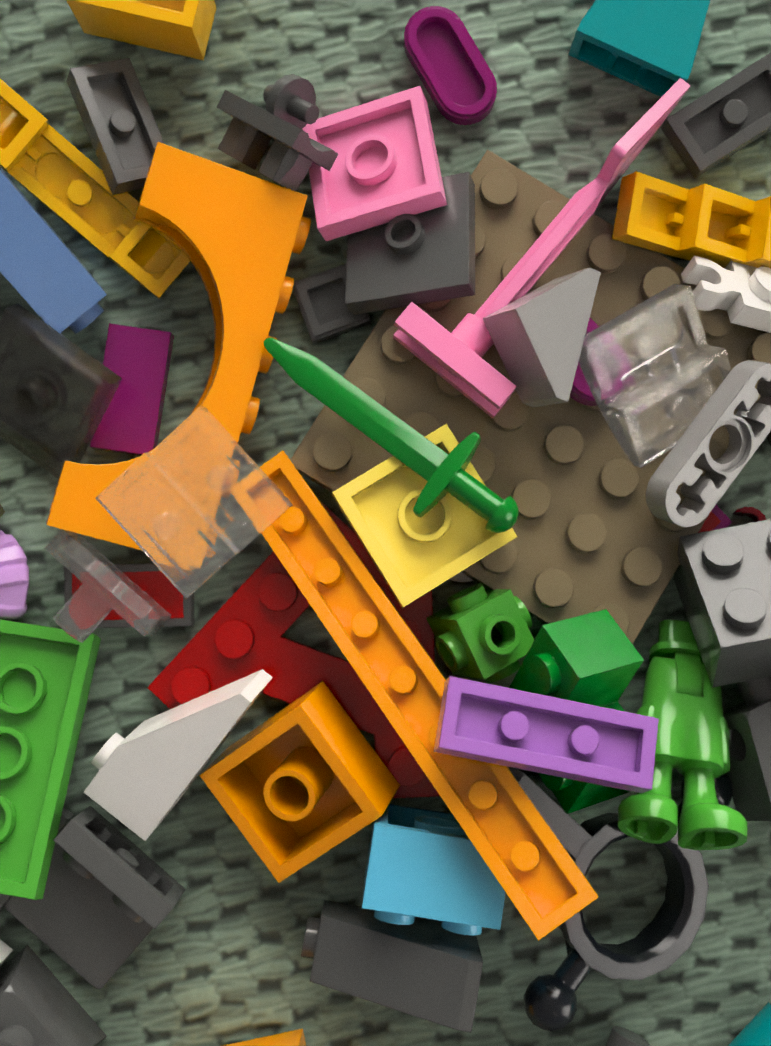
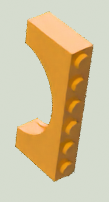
M157 142L134 219L149 224L170 238L187 255L204 283L212 308L215 332L214 354L210 374L205 389L189 417L175 433L153 450L134 459L114 464H81L65 460L46 525L203 567L206 554L216 556L225 529V520L217 518L224 493L233 495L234 492L231 490V487L238 483L242 470L243 460L234 457L241 433L248 435L251 433L259 410L260 399L251 396L258 372L267 374L273 360V356L264 346V341L266 338L277 339L268 335L275 312L280 314L285 312L292 294L294 278L286 276L291 253L300 255L310 230L311 218L303 216L308 195Z

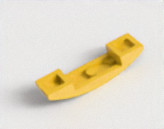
M0 79V167L68 226L159 299L189 264L190 260L187 255L165 234L149 224L134 219L139 202L128 192L112 195L103 171L50 126L48 119Z

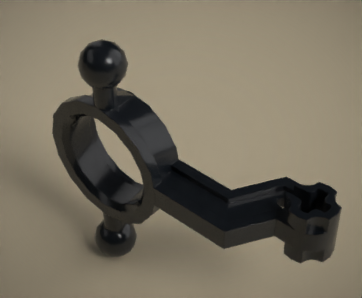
M508 767L585 877L594 859L611 843L630 837L618 828V813H605L586 820L579 825L526 774L517 768ZM727 773L715 778V790L719 804L729 806L733 790L732 782ZM683 778L682 783H681V796H682V798H683V792H684V778ZM683 800L678 806V823L682 810ZM678 829L676 835L671 840L660 844L654 843L663 856L667 874L665 901L652 922L635 938L621 944H602L596 942L585 926L582 910L558 926L565 938L567 957L554 975L538 976L528 985L524 994L525 1012L535 1026L547 1031L560 1030L572 1021L577 1010V996L575 992L592 969L611 979L642 980L668 969L691 946L705 918L709 885L702 854L699 850L685 849L678 845Z

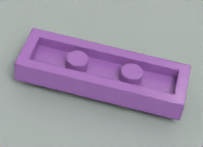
M449 676L444 684L434 752L645 793L652 790L659 718Z

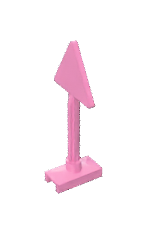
M680 78L615 144L598 176L574 194L474 315L467 313L450 333L416 304L411 302L396 319L394 325L399 329L394 333L393 338L491 418H494L509 400L517 386L482 359L494 344L483 318L521 298L532 289L591 218L596 208L605 199L688 91L690 85Z

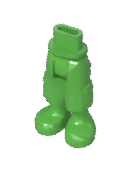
M671 619L661 621L659 623L658 643L652 645L649 649L650 663L645 676L642 704L636 713L659 718L652 790L645 793L637 792L636 795H630L621 801L617 809L618 828L630 837L655 844L671 840L676 835L678 829V845L685 849L722 850L741 846L747 842V821L739 811L719 804L715 790V778L730 771V732L727 721L723 717L721 686L712 688L689 622ZM672 769H676L684 776L683 802L679 823L678 806L672 800L671 793Z

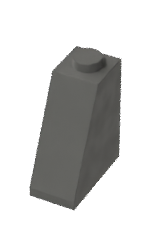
M324 900L321 919L308 916L301 957L313 959L310 982L458 1031L472 1033L483 967L476 935L456 934L441 927L442 921L415 917L414 923L410 925L391 924L376 919L374 917L375 910L362 909V906Z

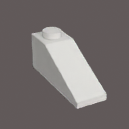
M263 669L144 720L125 739L116 732L92 760L91 764L99 769L84 793L146 841L184 795L273 677Z

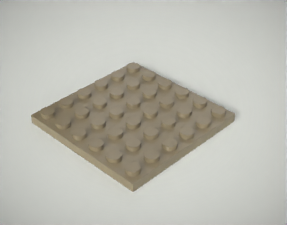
M488 149L471 175L475 184V295L417 305L450 333L467 313L474 315L570 200ZM593 214L528 293L553 279L586 268H593L601 272L590 318L621 348L629 364L627 383L611 401L598 406H588L578 403L569 397V401L566 403L531 407L521 402L515 389L496 416L491 418L393 338L394 333L399 329L394 323L407 306L384 311L343 377L424 437L446 423L459 443L472 432H477L480 435L481 441L470 462L486 487L504 500L511 496L516 501L519 514L512 528L518 537L468 567L462 573L478 584H483V587L486 589H511L513 596H517L524 603L530 616L543 624L607 609L633 644L680 565L677 554L680 536L698 533L707 519L706 517L701 523L692 527H681L655 517L649 510L646 502L648 482L720 384L737 364L747 360L771 363V333L730 323L728 313L725 310L702 311L691 308L688 297L697 285L683 282L681 276L684 270L683 267L658 252L613 240L614 226ZM493 344L482 359L511 381L495 344ZM758 380V381H757V383H756V385H755V388H756V389H757L758 383H759L761 380ZM324 405L290 460L303 476L332 493L393 455ZM724 425L719 427L710 439L709 451L714 460L720 458L725 453L729 444V433ZM701 469L703 473L700 476L703 477L706 471ZM680 484L676 490L681 499L679 506L685 498L680 490L683 484Z

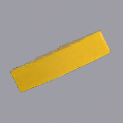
M636 171L621 179L612 239L689 261L694 255L717 263L724 269L730 261L756 268H771V196L754 201L705 183L691 189H686Z

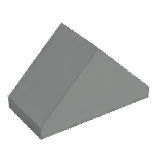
M586 268L553 279L483 318L511 381L517 386L515 389L523 404L539 407L569 401L601 272L593 268Z

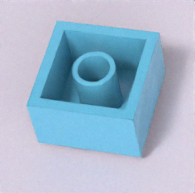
M389 804L382 817L372 823L364 876L362 909L375 910L374 917L376 919L397 925L413 924L415 917L442 921L441 927L443 929L461 935H480L482 927L500 930L506 892L453 814Z

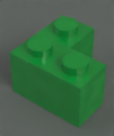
M607 609L542 625L509 688L624 711L618 700L644 659ZM539 773L542 782L554 793L566 814L630 792L628 790Z

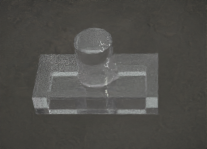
M61 529L44 548L83 582L78 590L53 616L54 621L77 641L83 643L112 610L117 612L144 637L156 635L172 617L171 614L80 534Z

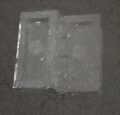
M679 284L671 285L587 333L579 358V365L609 428L632 464L640 468L675 446L731 371L725 348L710 346L707 343L691 286Z
M198 407L151 452L143 453L95 498L186 599L293 505L206 407Z

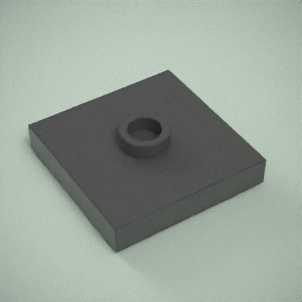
M469 172L442 177L447 202L446 206L416 215L402 214L392 219L389 223L348 235L345 305L353 315L405 307L411 302L418 305L475 295V184Z

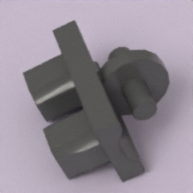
M289 74L277 80L274 85H268L263 93L266 111L227 90L224 91L217 108L233 117L218 147L220 151L256 170L269 142L272 140L273 143L258 172L294 191L298 190L312 163L330 171L338 153L309 138L308 133L302 130L306 124L315 123L319 117V108L315 105V90L309 80L295 74Z

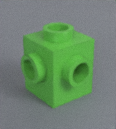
M481 583L469 586L447 599L449 606L426 618L435 636L437 651L453 675L483 679L486 683L499 681L515 673L521 666L518 660L527 655L534 642V638L529 630L532 627L530 613L524 603L517 596H513L511 589H484Z

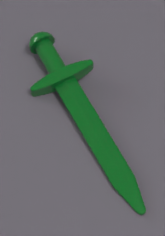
M265 339L264 346L297 385L428 481L413 508V512L417 517L425 515L447 493H450L487 521L485 529L488 531L501 533L515 525L519 514L516 501L511 496H508L505 500L465 471L481 441L480 435L477 432H472L447 454L317 357L277 339Z

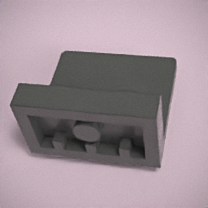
M89 806L71 819L54 839L57 844L54 846L43 899L33 900L11 896L5 904V908L94 988L101 989L153 928L156 929L170 913L186 889L93 807Z

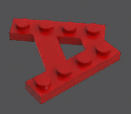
M322 503L435 663L434 634L426 619L433 615L432 590L404 608H401L356 533ZM274 551L147 687L169 709H172L262 669L273 678L261 693L290 704L323 681L357 728L374 734L376 754L400 785L393 798L440 796L349 661L282 636L306 611L310 604Z

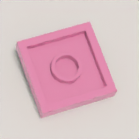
M421 86L319 118L315 123L306 124L302 128L303 131L308 133L309 138L338 153L330 171L315 163H312L309 168L317 229L325 241L389 223L392 219L402 214L416 215L447 205L428 104Z

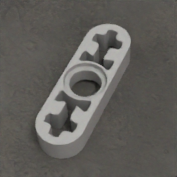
M753 360L743 361L737 364L720 384L648 482L646 502L649 510L655 517L681 527H692L701 523L709 515L771 431V363ZM758 380H761V381L758 383V386H757V389H756V388H755V385H756L757 381H758ZM724 425L729 433V444L725 453L720 458L714 460L709 451L710 439L713 433ZM701 469L706 471L703 477L700 476L703 473ZM680 484H683L680 490L685 498L679 506L681 499L676 490Z

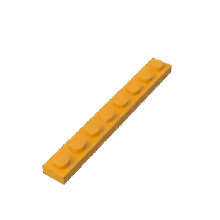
M282 450L232 486L231 490L538 941L599 897L507 766L434 752L446 679L301 473L291 462L288 455Z

